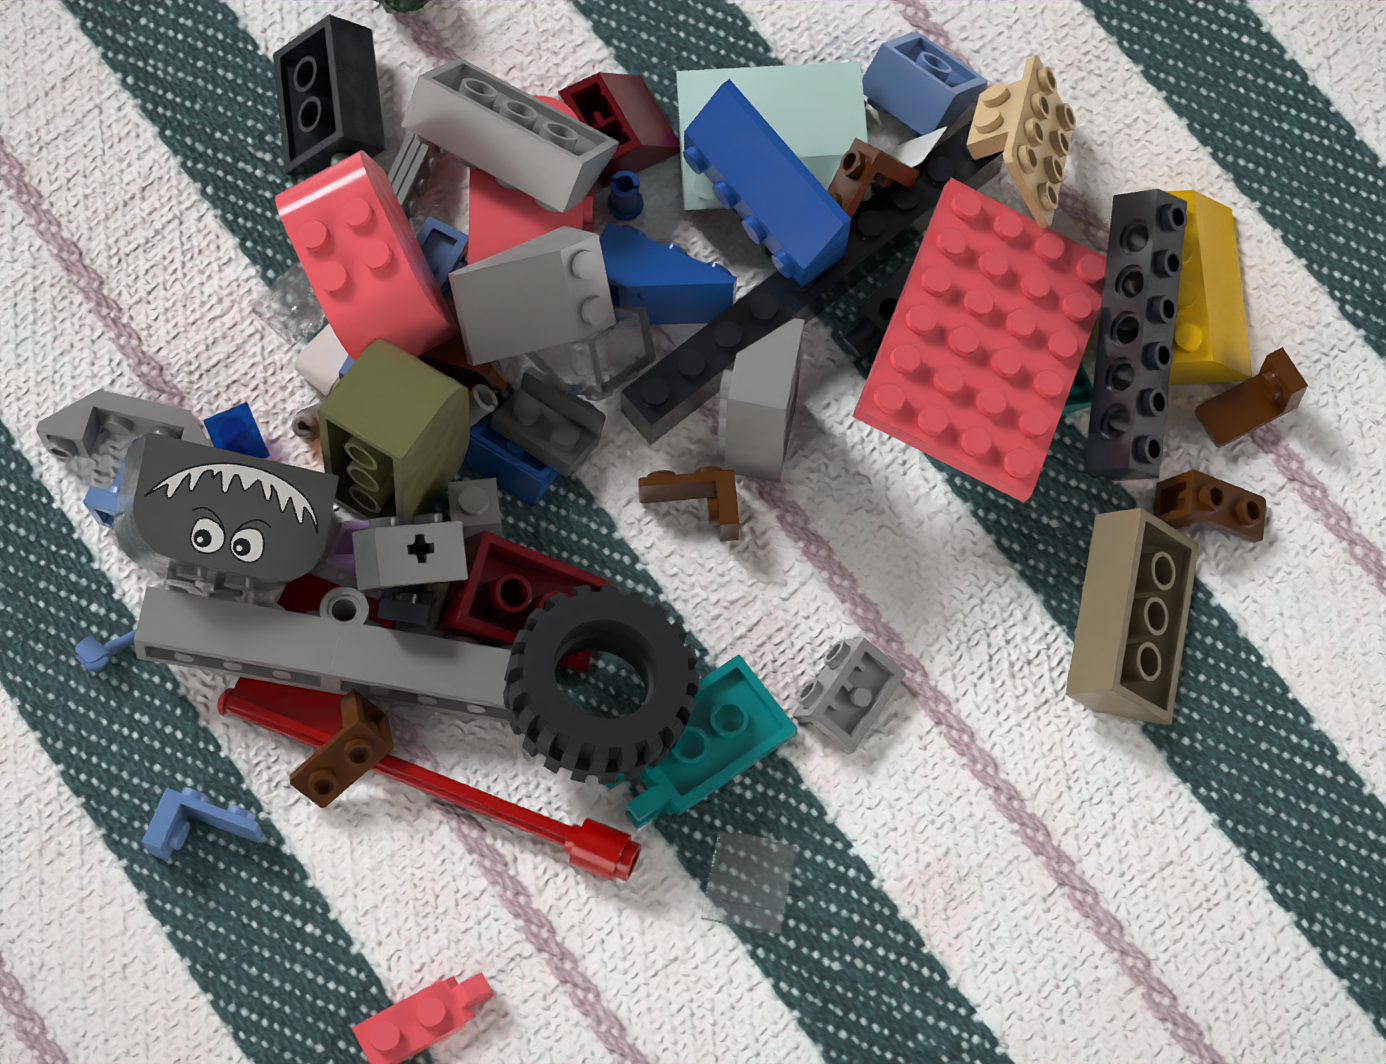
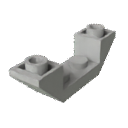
M97 390L38 422L36 428L44 448L50 454L63 459H73L75 455L90 459L101 425L108 431L118 435L128 436L131 432L140 434L150 432L212 447L190 410L104 390Z

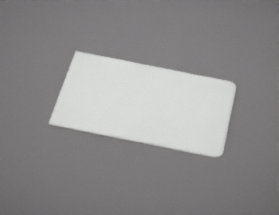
M947 126L898 145L889 155L910 167L919 165L943 135Z

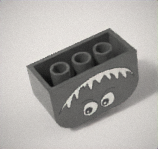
M147 432L130 445L127 450L114 516L116 538L124 553L133 562L148 570L167 574V582L183 586H195V582L198 580L214 584L213 591L230 596H242L243 590L249 592L270 591L305 575L321 559L327 543L339 476Z

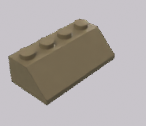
M1143 508L1095 515L1065 695L1095 712L1168 725L1172 723L1199 544Z

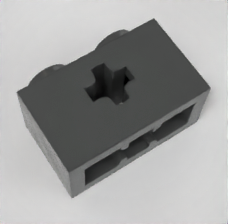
M442 513L413 516L414 524L400 525L399 517L370 519L369 529L352 532L358 591L445 584L468 580L462 521L443 522ZM408 547H411L410 555H408Z

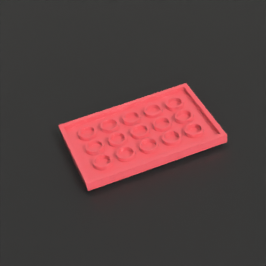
M950 178L943 188L852 417L1024 503L1032 496L1099 313L1103 298L1107 257L1049 227L1041 229L1035 220Z

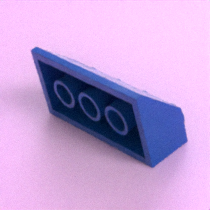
M728 79L719 87L684 131L683 157L696 174L704 173L713 183L712 190L719 202L726 209L733 207L743 218L742 226L749 237L757 244L763 242L773 253L771 258L778 271L787 279L793 277L803 287L846 255L851 218L735 84Z

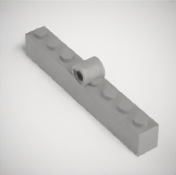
M163 585L160 588L147 586L134 636L137 659L346 695L354 688L370 700L509 724L508 720L511 710L504 708L503 692L506 685L504 680L513 645H501L495 648L479 645L474 639L463 636H454L450 639L433 637L428 632L418 628H404L402 631L382 628L379 623L369 620V606L365 596L351 587L332 589L321 600L319 611H307L305 614L286 611L284 607L271 602H260L257 605L240 603L235 598L225 594L215 593L210 594L209 597L189 594L186 589L175 585ZM341 616H348L352 618L351 620L346 622L337 620V618Z

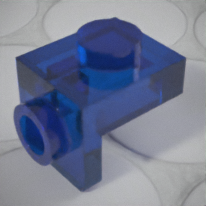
M247 401L202 419L213 447L263 459L271 456Z

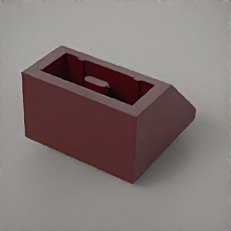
M598 72L558 91L559 101L570 107L579 121L619 142L616 152L596 180L601 190L610 186V182H613L612 176L619 171H631L636 174L681 153L678 138L641 75Z

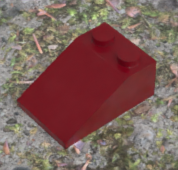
M484 530L464 539L468 580L449 583L435 629L453 636L474 639L479 645L495 648L501 645H513L519 630L524 629L528 616L536 608L544 610L547 599L558 593H563L568 599L571 597L573 587L589 585L591 592H600L602 584L612 585L613 582ZM593 650L573 654L562 660L558 667L585 673L587 672Z

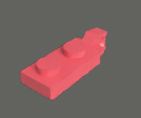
M482 972L459 984L455 976L444 981L441 979L351 1028L370 1064H399L466 1028L465 1023L476 1017L472 1007L492 997V989Z

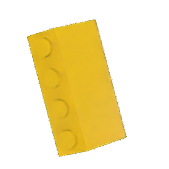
M1195 190L1165 191L1187 201V223L1184 231L1182 270L1177 300L1178 313L1175 319L1172 348L1173 361L1170 368L1169 385L1244 382L1253 376L1232 208Z

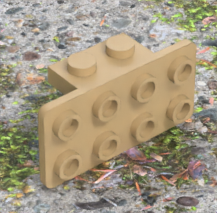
M1035 55L1027 58L1022 80L1007 85L1003 83L995 84L987 88L983 93H980L966 146L974 160L1003 151L1004 163L1036 223L1041 229L1051 226L1054 211L1058 208L1059 189L1061 182L1064 181V167L1067 155L1070 154V141L1072 132L1076 128V119L1071 106L1068 103L1063 104L1057 92V82L1053 71L1048 66L1044 67L1039 56Z

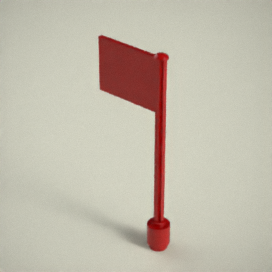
M306 573L286 584L277 604L284 607L286 611L305 614L307 611H319L323 597L332 589L344 586ZM364 595L369 606V620L379 623L382 628L392 629L396 621L377 617L380 600ZM341 616L337 618V620L343 622L352 619L348 616ZM239 677L234 688H228L220 694L217 701V709L222 716L228 713L319 750L342 729L341 724L343 720L340 699L345 695ZM390 754L385 755L369 769L563 846L564 851L570 853V865L613 882L616 878L624 881L629 880L641 851V844L632 841V835L593 819L586 818L582 826L575 823L573 826H570Z

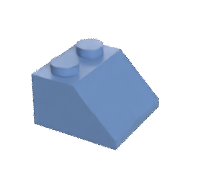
M917 31L882 43L862 78L863 93L868 97V104L879 112L894 115L904 122V129L917 138L947 126L944 132L946 133L988 83L987 79Z

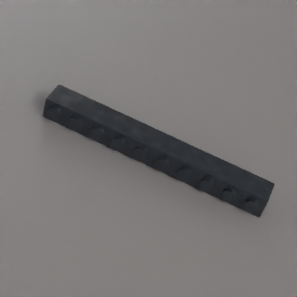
M973 119L929 152L922 163L912 167L920 173L911 189L894 181L890 188L885 186L857 208L851 219L845 256L803 287L793 277L787 279L778 270L624 388L621 391L620 411L645 440L652 445L720 391L724 369L733 371L738 352L794 318L804 319V325L927 230L943 188L950 178L978 190L1000 173L1004 161L1003 151L974 160L966 146Z

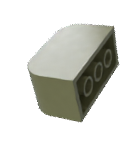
M385 339L374 341L361 353L318 408L324 473L339 476L334 502L364 520L399 517V520L404 521L408 525L414 524L413 516L428 514L447 488L448 482H451L457 474L469 446L468 388Z

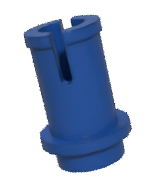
M619 171L612 176L613 182H610L611 194L608 197L607 207L609 213L620 221L634 220L641 214L644 206L643 197L639 192V178L631 171Z

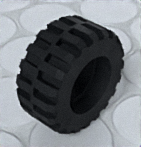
M602 584L600 592H591L589 585L573 587L570 598L567 599L563 593H558L547 599L544 610L536 608L526 619L524 629L519 630L516 636L504 678L506 681L503 692L504 708L511 710L508 722L515 735L522 733L525 735L522 747L531 757H535L539 752L546 757L543 767L557 774L560 767L572 771L570 780L585 783L587 775L598 776L599 785L614 784L619 773H623L625 779L631 780L641 776L646 765L655 768L666 758L669 749H674L680 740L696 701L694 698L699 689L700 674L694 670L698 661L694 646L683 645L688 633L679 621L670 624L667 620L669 610L659 602H656L651 607L643 602L645 594L631 589L629 596L617 593V585ZM583 651H604L614 654L629 663L639 674L646 690L645 702L640 709L624 717L607 719L585 714L572 706L559 690L555 680V670L558 664L565 658Z

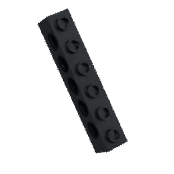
M1160 189L1113 195L1084 471L1112 481L1155 479L1160 476L1165 417L1168 408L1167 397L1170 368L1173 361L1172 348L1175 319L1178 313L1177 300L1182 270L1184 231L1187 223V201Z

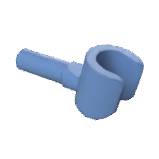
M136 629L114 640H110L104 645L93 635H90L81 640L75 647L76 659L87 670L98 672L109 663L112 655L134 644Z

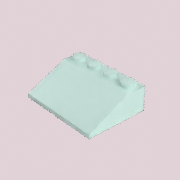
M861 61L676 71L684 210L725 208L712 190L713 183L704 173L698 175L689 167L683 157L684 131L719 87L728 79L735 84L826 190L840 167L843 155L850 149L855 137L868 143ZM871 184L861 201L871 198Z

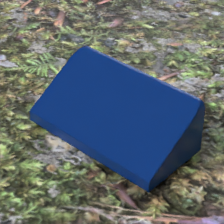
M488 413L469 429V446L462 464L486 479L496 478L497 486L529 506H534L542 498L559 473L490 428L492 414Z

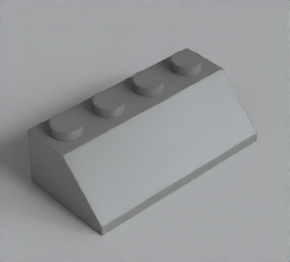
M460 57L419 75L401 124L402 127L415 133V138L421 143L432 147H441L454 154L455 159L460 164L469 168H480L495 176L496 182L501 186L511 190H521L536 198L535 201L540 207L548 211L562 213L583 201L619 145V142Z
M794 318L738 352L733 371L724 369L719 391V399L721 401L718 413L720 422L717 454L725 455L724 470L734 469V474L780 483L798 397L804 319Z

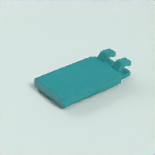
M740 654L699 680V689L694 698L696 701L695 706L674 749H669L666 758L655 768L646 765L643 774L639 776L648 789L627 803L629 810L625 813L636 830L655 819L663 810L669 816L673 813H676L678 816L796 736L797 727ZM619 773L614 784L602 785L609 791L627 779H625L623 773Z

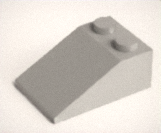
M562 226L448 274L468 364L473 366L578 341L616 324L599 235L596 233Z

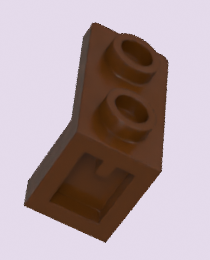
M855 137L850 149L843 155L840 167L827 192L852 219L872 180L888 188L896 181L911 189L920 172Z
M1282 347L1266 355L1258 375L1203 402L1196 407L1194 413L1217 448H1221L1298 408L1308 384Z
M706 466L697 469L695 473L675 474L673 471L659 470L648 474L647 477L638 479L640 503L707 498L709 526L718 525L720 542L739 540L740 522L734 469L723 470L718 466Z
M1195 469L1156 483L1153 515L1174 529L1200 522L1252 543L1263 540L1266 499L1263 496Z
M354 688L340 699L343 720L341 724L342 729L289 775L290 785L320 808L327 807L394 749L388 715Z

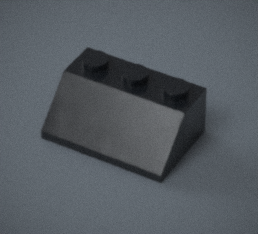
M329 14L273 53L285 174L298 176L319 173L331 166V158L339 152L351 156L362 150L369 157L374 158L386 150L371 28Z

